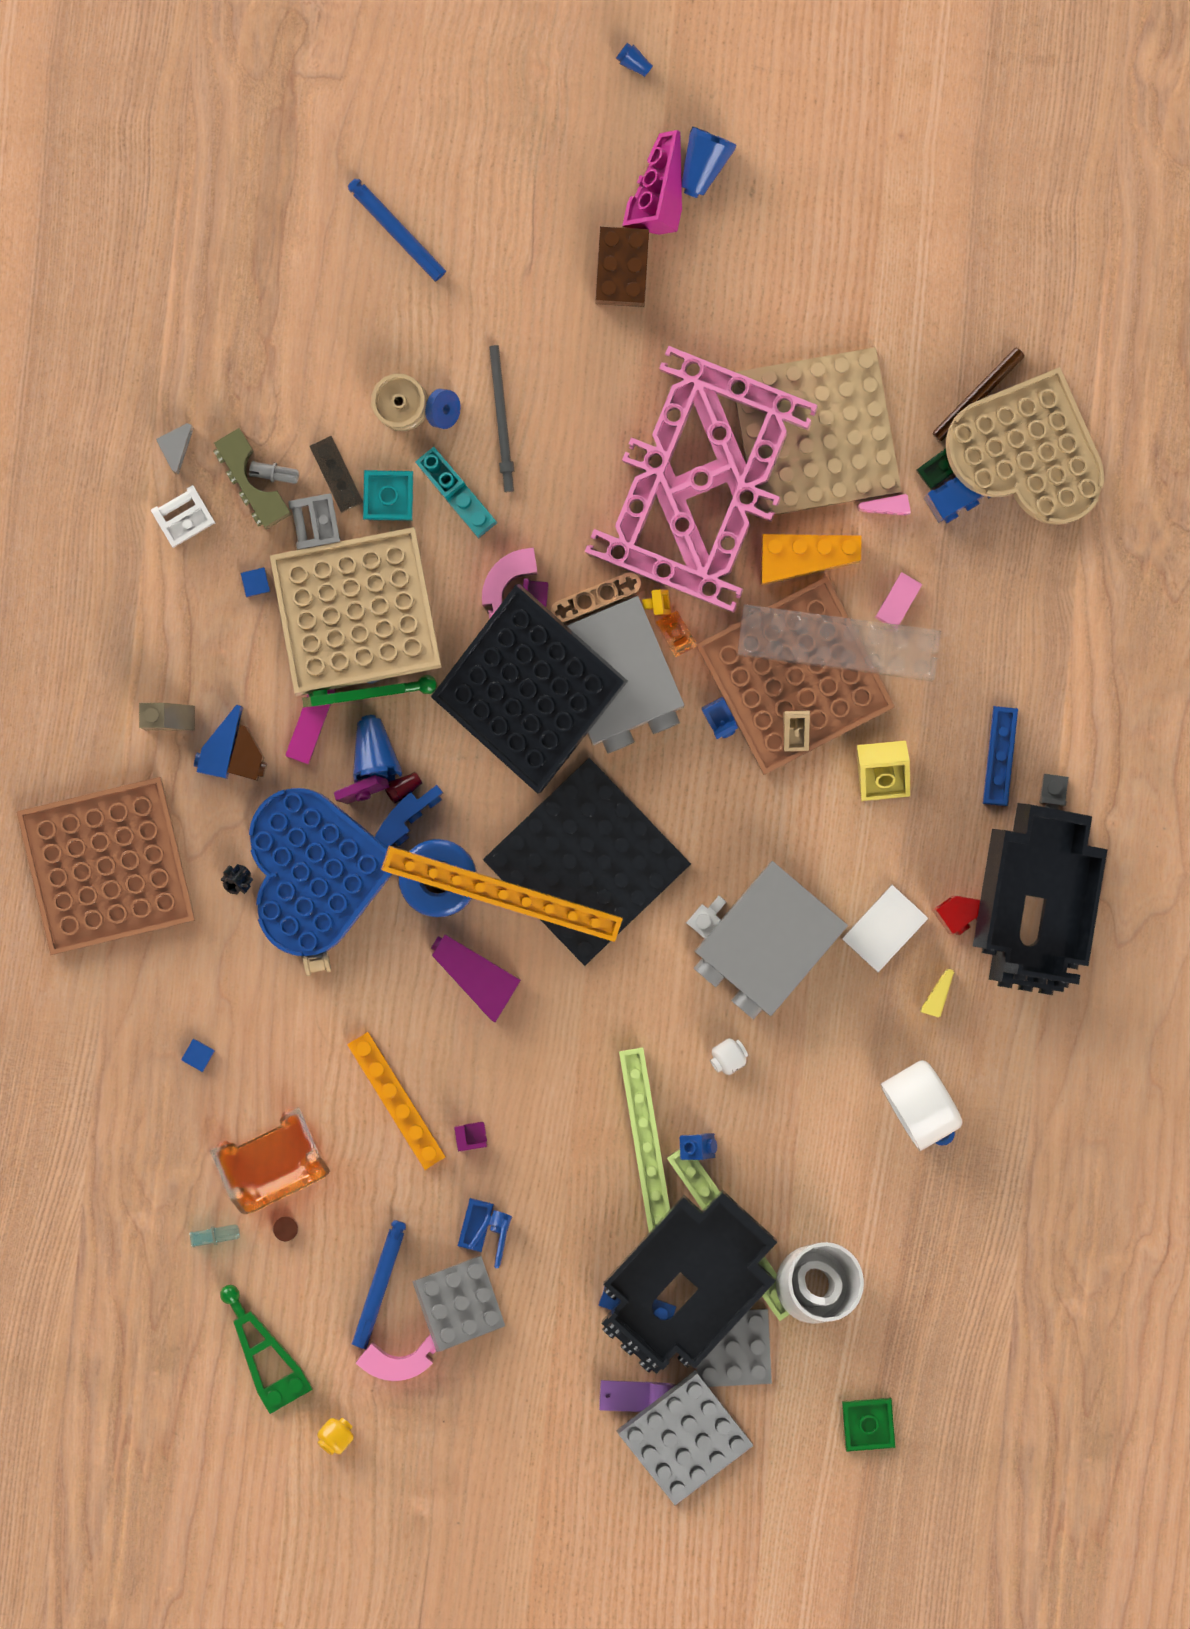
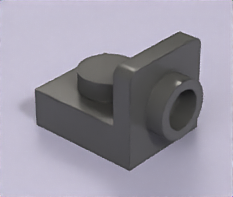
M1043 774L1039 803L1045 804L1047 808L1060 810V806H1066L1067 801L1065 800L1069 777Z

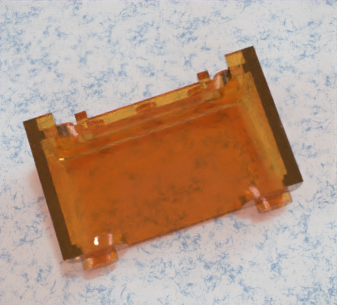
M299 1107L289 1109L282 1114L279 1120L281 1126L238 1147L234 1143L224 1141L219 1143L216 1148L210 1150L229 1198L240 1213H253L325 1178L329 1174L330 1169Z

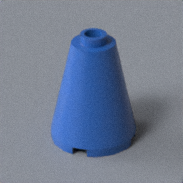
M692 126L682 177V187L685 188L684 193L698 198L699 194L704 196L735 151L737 145Z
M376 715L361 717V720L357 722L354 783L373 775L383 777L388 782L395 780L396 774L401 777L402 768L382 720L376 718Z

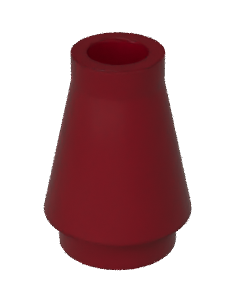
M413 772L389 781V788H386L385 791L390 800L395 804L422 785V781L418 774Z

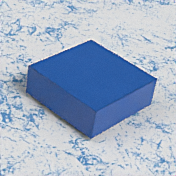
M265 567L241 573L246 597L271 592Z
M193 1038L181 1060L203 1072L215 1050Z

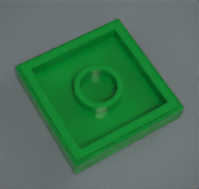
M891 1397L842 1401L846 1452L896 1448Z

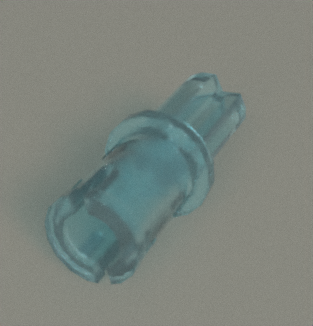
M236 1224L218 1228L211 1226V1229L190 1232L192 1247L212 1243L218 1245V1242L240 1238V1230Z

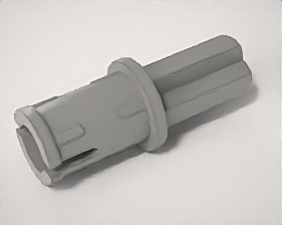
M252 461L250 465V477L270 479L273 483L277 480L296 484L299 479V471L297 469L277 466V463L271 465Z

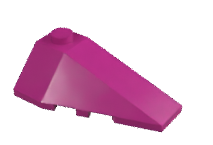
M674 130L659 133L647 159L649 166L644 176L640 175L637 181L640 184L635 196H630L627 202L623 227L649 229V233L658 235L678 231L682 212L681 132Z

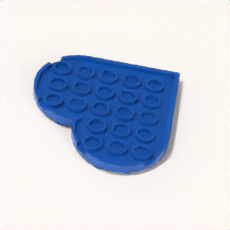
M291 788L274 793L258 807L252 818L249 829L251 854L257 866L266 875L260 886L256 905H258V922L263 933L274 946L288 954L313 956L330 950L344 938L391 877L392 873L381 870L388 848L331 800L319 792L310 789Z

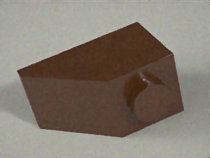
M240 725L227 772L258 781L259 776H264L267 763L263 762L264 756L248 727Z

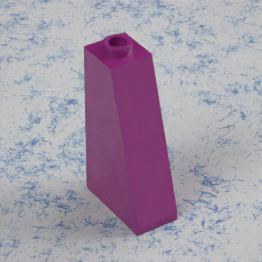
M444 934L443 938L438 936L431 947L434 950L432 956L489 1019L496 1022L521 980L448 935Z

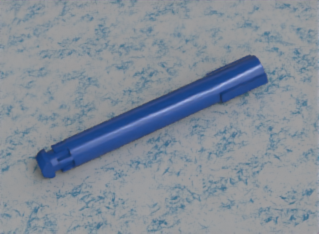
M355 178L348 185L349 192L354 193L353 196L435 282L446 273V270L366 185L361 184L362 181Z
M394 1220L391 1223L392 1229H389L352 1341V1345L362 1349H367L402 1243L403 1230H406V1223Z

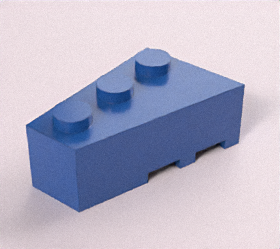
M956 477L936 490L928 492L924 500L937 522L940 523L944 520L947 524L959 517L958 511L964 508L969 511L980 504L978 500L984 497V495L970 490Z

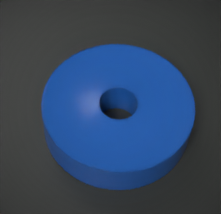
M437 389L432 392L425 408L429 424L441 429L452 427L460 415L461 405L459 397L454 391L447 389Z

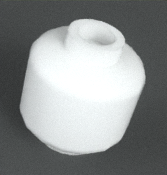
M728 1038L712 1049L713 1059L710 1062L717 1072L722 1071L726 1075H731L746 1065L748 1053L738 1039L734 1041Z

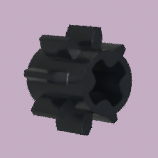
M237 864L233 868L229 865L223 872L224 876L221 878V881L223 882L224 889L230 894L237 895L240 891L245 894L251 887L250 883L253 881V878H251V873L245 866Z

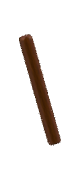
M1017 347L1014 348L933 431L934 437L940 442L947 437L948 429L957 414L968 405L985 398L1024 358V353Z

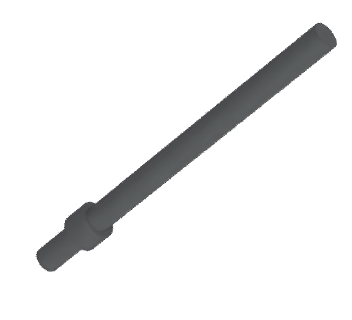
M499 345L489 346L501 455L499 469L500 473L503 474L504 492L507 493L514 492L512 472L515 471L514 462L511 461Z

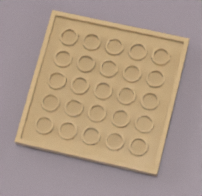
M876 347L736 372L818 406L815 416L810 415V409L800 406L796 407L793 414L794 417L806 422L807 418L811 419L809 431L783 421L787 436L767 483L756 487L779 496L780 502L775 506L772 505L773 501L760 497L755 508L767 514L772 511L775 513L774 515L902 492ZM736 382L733 385L734 393L742 394L745 391V384ZM783 400L779 402L777 409L783 413L788 412L791 408V403ZM736 402L747 464L767 414ZM769 446L761 447L759 456L765 459L769 458L773 452L772 448Z
M415 527L270 555L295 696L310 694L312 691L330 690L442 668Z

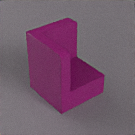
M524 579L523 587L547 608L548 582Z
M484 1122L454 1127L458 1152L488 1147Z

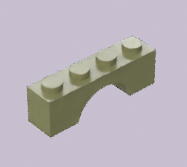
M240 428L214 443L217 449L213 452L220 463L226 462L230 469L226 473L233 485L238 482L242 489L239 495L246 506L251 504L255 512L251 515L258 526L263 525L267 530L292 515L278 491L265 492L256 489L250 484L246 474V466L254 451Z

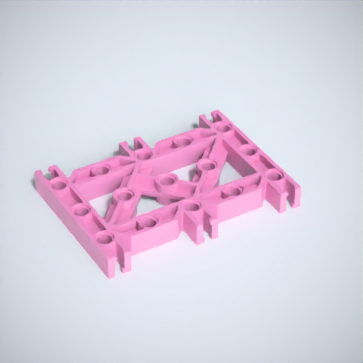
M668 346L665 353L666 356L674 355L684 360L681 370L667 367L668 364L665 362L661 363L659 369L661 372L683 381L672 385L652 434L657 446L654 447L631 437L629 448L633 450L637 446L647 451L644 461L640 462L630 459V453L625 452L622 461L646 472L636 476L633 480L615 525L619 538L594 529L591 538L597 539L600 537L610 542L606 553L593 550L594 546L587 545L585 552L734 613L737 603L732 602L730 606L718 600L722 589L736 592V598L740 599L743 589L719 578L731 573L750 527L746 512L771 522L775 513L771 511L767 514L755 508L758 499L761 497L773 501L772 505L775 506L780 502L779 496L756 487L767 483L787 436L783 421L809 431L811 419L807 418L806 422L794 417L793 414L796 407L800 406L810 409V415L815 416L818 406ZM691 364H697L700 367L699 373L695 376H689L686 373L687 367ZM736 382L745 384V391L742 394L732 392V386ZM717 394L767 414L747 464ZM783 400L791 403L790 410L785 413L777 409L779 402ZM694 404L717 460L695 467L691 471L676 477L670 461ZM671 410H679L681 412V418L678 421L671 422L668 420V414ZM717 428H724L727 431V435L723 440H716L713 437V433ZM761 447H771L772 455L766 459L759 456ZM654 455L661 456L663 460L662 464L657 468H653L649 464L650 458ZM700 473L708 476V482L704 486L695 484V477ZM727 483L733 498L710 555H708L686 500ZM751 492L754 495L753 501L750 504L741 503L740 496L742 493ZM656 495L686 566L636 546ZM641 501L644 504L642 512L633 513L631 511L632 503ZM680 519H686L690 525L688 530L680 532L676 529V523ZM727 537L733 538L735 540L733 549H723L721 545L723 539ZM617 546H622L625 549V555L621 559H615L612 556V551ZM666 564L670 566L671 572L669 576L662 578L658 575L657 571L661 565ZM707 583L716 585V592L712 596H706L703 593V587Z

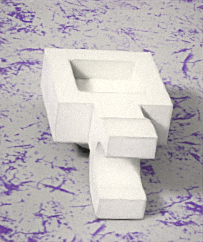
M718 896L709 908L701 904L686 923L702 937L706 938L720 922L721 919L716 914L726 901L721 896Z

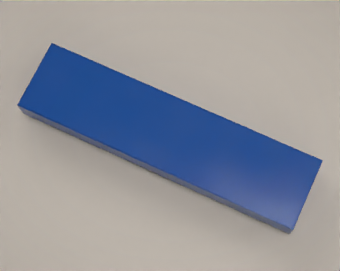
M993 706L983 804L1008 806L1018 716L1017 708Z

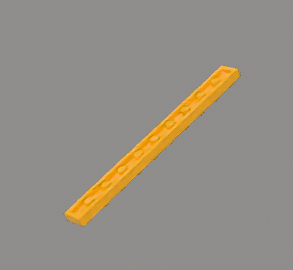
M388 846L381 868L382 871L613 942L616 940L622 918L392 846Z

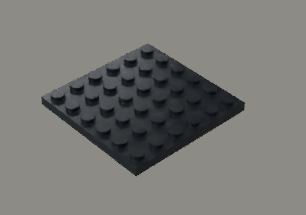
M516 584L431 695V698L539 794L548 785L628 680L524 587Z
M590 758L574 771L483 859L505 882L621 917L622 922L618 934L691 865ZM541 920L584 966L611 942L610 940Z

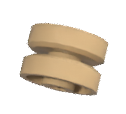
M392 374L384 377L376 384L372 393L371 405L374 414L387 427L395 431H409L417 428L425 420L428 395L426 390L414 378L406 374ZM402 398L404 400L403 404L397 406L396 403H400L399 399Z

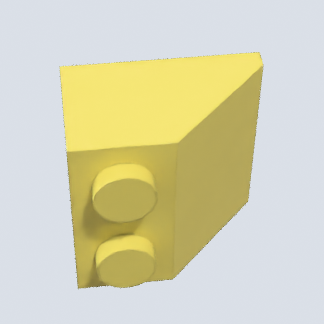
M906 741L857 745L861 801L910 796V760Z

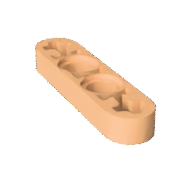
M631 572L622 574L555 602L551 607V612L555 615V612L558 611L557 606L562 605L563 608L571 606L568 601L573 600L574 607L578 612L577 614L573 615V610L566 612L565 618H562L560 615L556 616L563 623H566L636 594L641 586L640 578ZM627 577L637 581L634 584V590L630 591L626 587L621 589L623 595L618 596V589L614 582L619 581V586L626 583ZM605 586H609L614 590V596L610 600H604L600 596V590ZM584 595L590 597L592 601L591 606L588 609L579 608L577 604L579 597Z

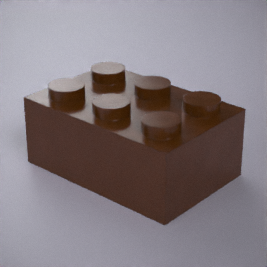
M600 226L596 285L597 305L645 306L649 229Z

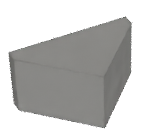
M188 423L156 439L171 470L177 474L180 472L194 429Z

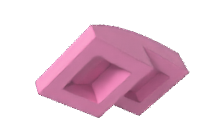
M901 572L875 618L896 630L922 584Z

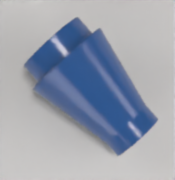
M626 43L616 57L620 61V65L641 74L643 77L653 67L634 44L631 46L629 43Z

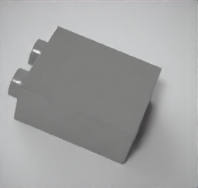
M638 596L567 626L628 680L588 732L593 746L603 742L608 754L635 742L630 732L632 729L648 723L652 733L656 734L680 723L675 711L684 708V703Z
M771 861L694 952L702 959L693 969L715 987L726 978L738 988L739 992L731 1001L753 1020L761 1010L772 1016L848 925L776 863Z

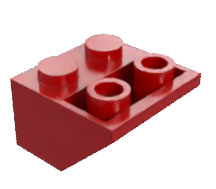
M951 896L932 911L948 934L955 933L956 935H961L971 928L969 925L974 919L977 921L980 900Z

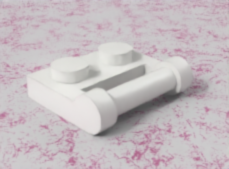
M193 485L188 487L185 493L159 508L156 506L151 509L152 514L173 548L215 524ZM193 499L196 505L166 522L163 516Z

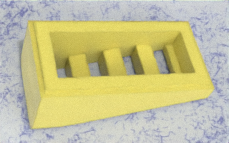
M946 969L921 1007L920 1012L941 1017L954 974L953 970Z

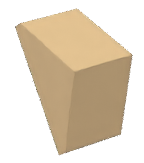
M785 711L783 713L784 751H809L810 711Z

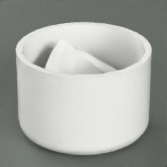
M918 1061L880 1084L895 1114L919 1151L924 1150L961 1127L962 1118L955 1103L928 1062Z
M828 1242L816 1243L794 1250L783 1260L776 1276V1291L784 1309L794 1318L812 1324L835 1321L847 1316L858 1305L864 1288L862 1269L854 1255L844 1247ZM810 1269L821 1270L827 1276L829 1288L825 1296L817 1297L807 1289L805 1275Z

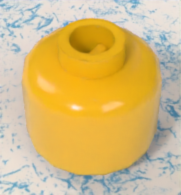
M335 1418L328 1419L317 1433L319 1439L317 1444L330 1455L343 1453L354 1439L353 1433L350 1431L352 1425L344 1418L340 1420Z

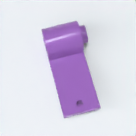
M601 1380L599 1410L641 1412L676 1384Z

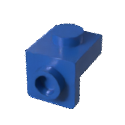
M724 697L702 707V711L716 739L721 737L728 738L738 729V724Z
M715 1133L681 1135L679 1137L681 1160L716 1158L717 1141L715 1140Z

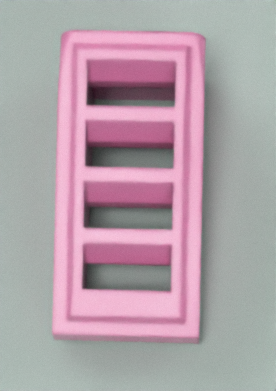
M906 494L862 502L857 506L858 511L904 516L911 514L908 495Z

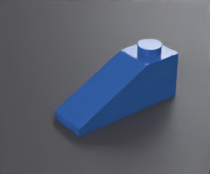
M236 705L204 744L201 753H196L194 767H197L198 773L228 779L229 773L227 771L236 743L243 710L242 706Z

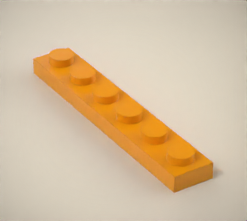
M366 1032L347 1044L424 1170L446 1158L370 1033Z

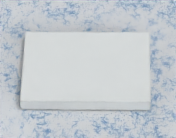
M891 885L848 931L842 940L879 972L926 922L928 917L898 889Z

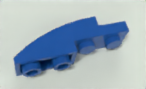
M436 785L418 800L412 792L409 793L389 813L377 831L375 838L387 848L394 844L397 847L409 839L407 834L410 832V829L405 823L409 820L412 824L423 815L420 812L427 806L431 809L442 801L440 797L443 794L442 790Z

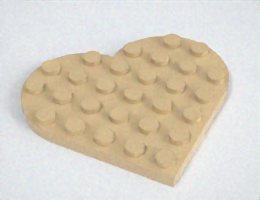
M1060 367L968 405L957 414L948 429L946 453L950 467L961 483L978 494L988 497H1003L1013 494L1019 506L1031 517L1041 522L1055 525L1067 524L1080 519L1089 513L1098 502V497L1104 484L1102 462Z

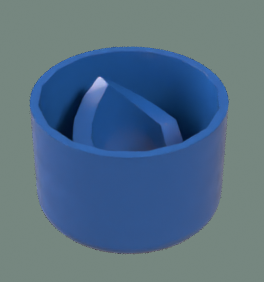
M433 839L424 841L409 851L477 873L476 865L469 853L461 846L448 840ZM399 876V887L405 901L414 910L426 916L447 917L463 910L472 900L470 897L450 891L439 894L432 893L425 887L424 883Z

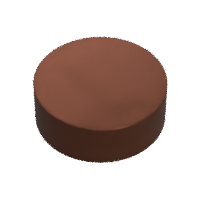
M289 1216L279 1218L273 1226L274 1235L277 1239L284 1242L294 1239L298 1233L297 1222Z

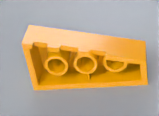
M763 534L761 545V586L859 563L861 561L862 535Z

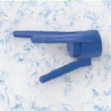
M494 1210L492 1216L486 1215L484 1223L470 1243L469 1249L474 1248L488 1225H490V1231L500 1234L494 1265L498 1269L501 1265L506 1234L512 1216Z

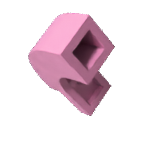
M534 548L517 550L504 556L489 571L482 590L483 607L493 606V609L488 610L489 619L501 605L503 592L512 580L521 576L538 574Z
M431 1334L415 1352L402 1357L392 1356L372 1342L356 1361V1364L368 1374L379 1379L401 1381L413 1378L429 1368L434 1360L427 1354L430 1352L433 1355L436 1349Z

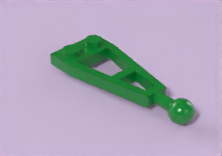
M423 675L418 681L331 694L327 693V689L312 691V693L308 694L309 697L302 698L303 708L414 691L431 694L436 690L437 682L433 676Z
M226 1285L221 1289L220 1298L225 1304H230L237 1316V1319L233 1322L257 1393L269 1414L310 1392L313 1390V1387L300 1365L252 1311L245 1312L238 1300L240 1297L238 1288L234 1285ZM248 1321L265 1338V1340L252 1347L249 1345L243 1324ZM272 1346L293 1372L264 1388L253 1355Z

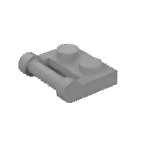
M331 493L288 502L289 509H292L298 539V542H296L297 550L340 542ZM309 506L314 539L310 540L307 539L302 507Z

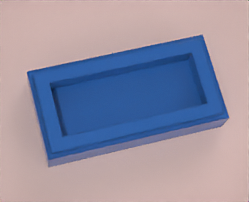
M473 1198L469 1199L458 1242L459 1247L469 1249V1245L484 1223L486 1215L491 1216L493 1203ZM487 1228L474 1248L470 1250L482 1252Z

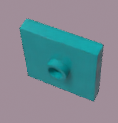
M364 470L363 520L413 521V471Z

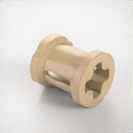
M327 951L318 955L303 956L306 976H311V973L323 970L331 972Z

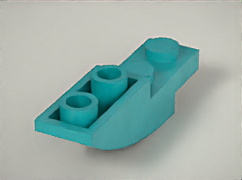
M434 446L415 461L478 539L497 524L493 516Z

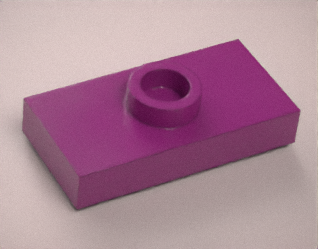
M373 775L335 791V800L345 804L368 800L372 794L389 788L388 780Z

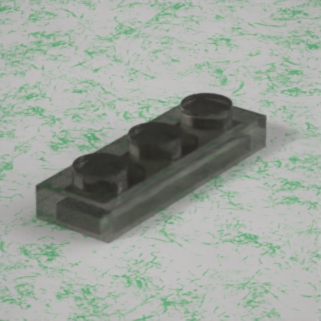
M332 436L310 445V449L341 513L362 504L363 500Z

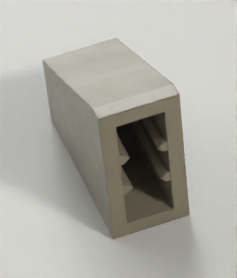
M139 703V728L146 731L195 730V706L172 703Z

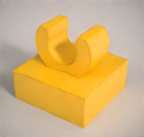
M652 590V598L642 600L644 610L653 609L654 615H671L669 590Z

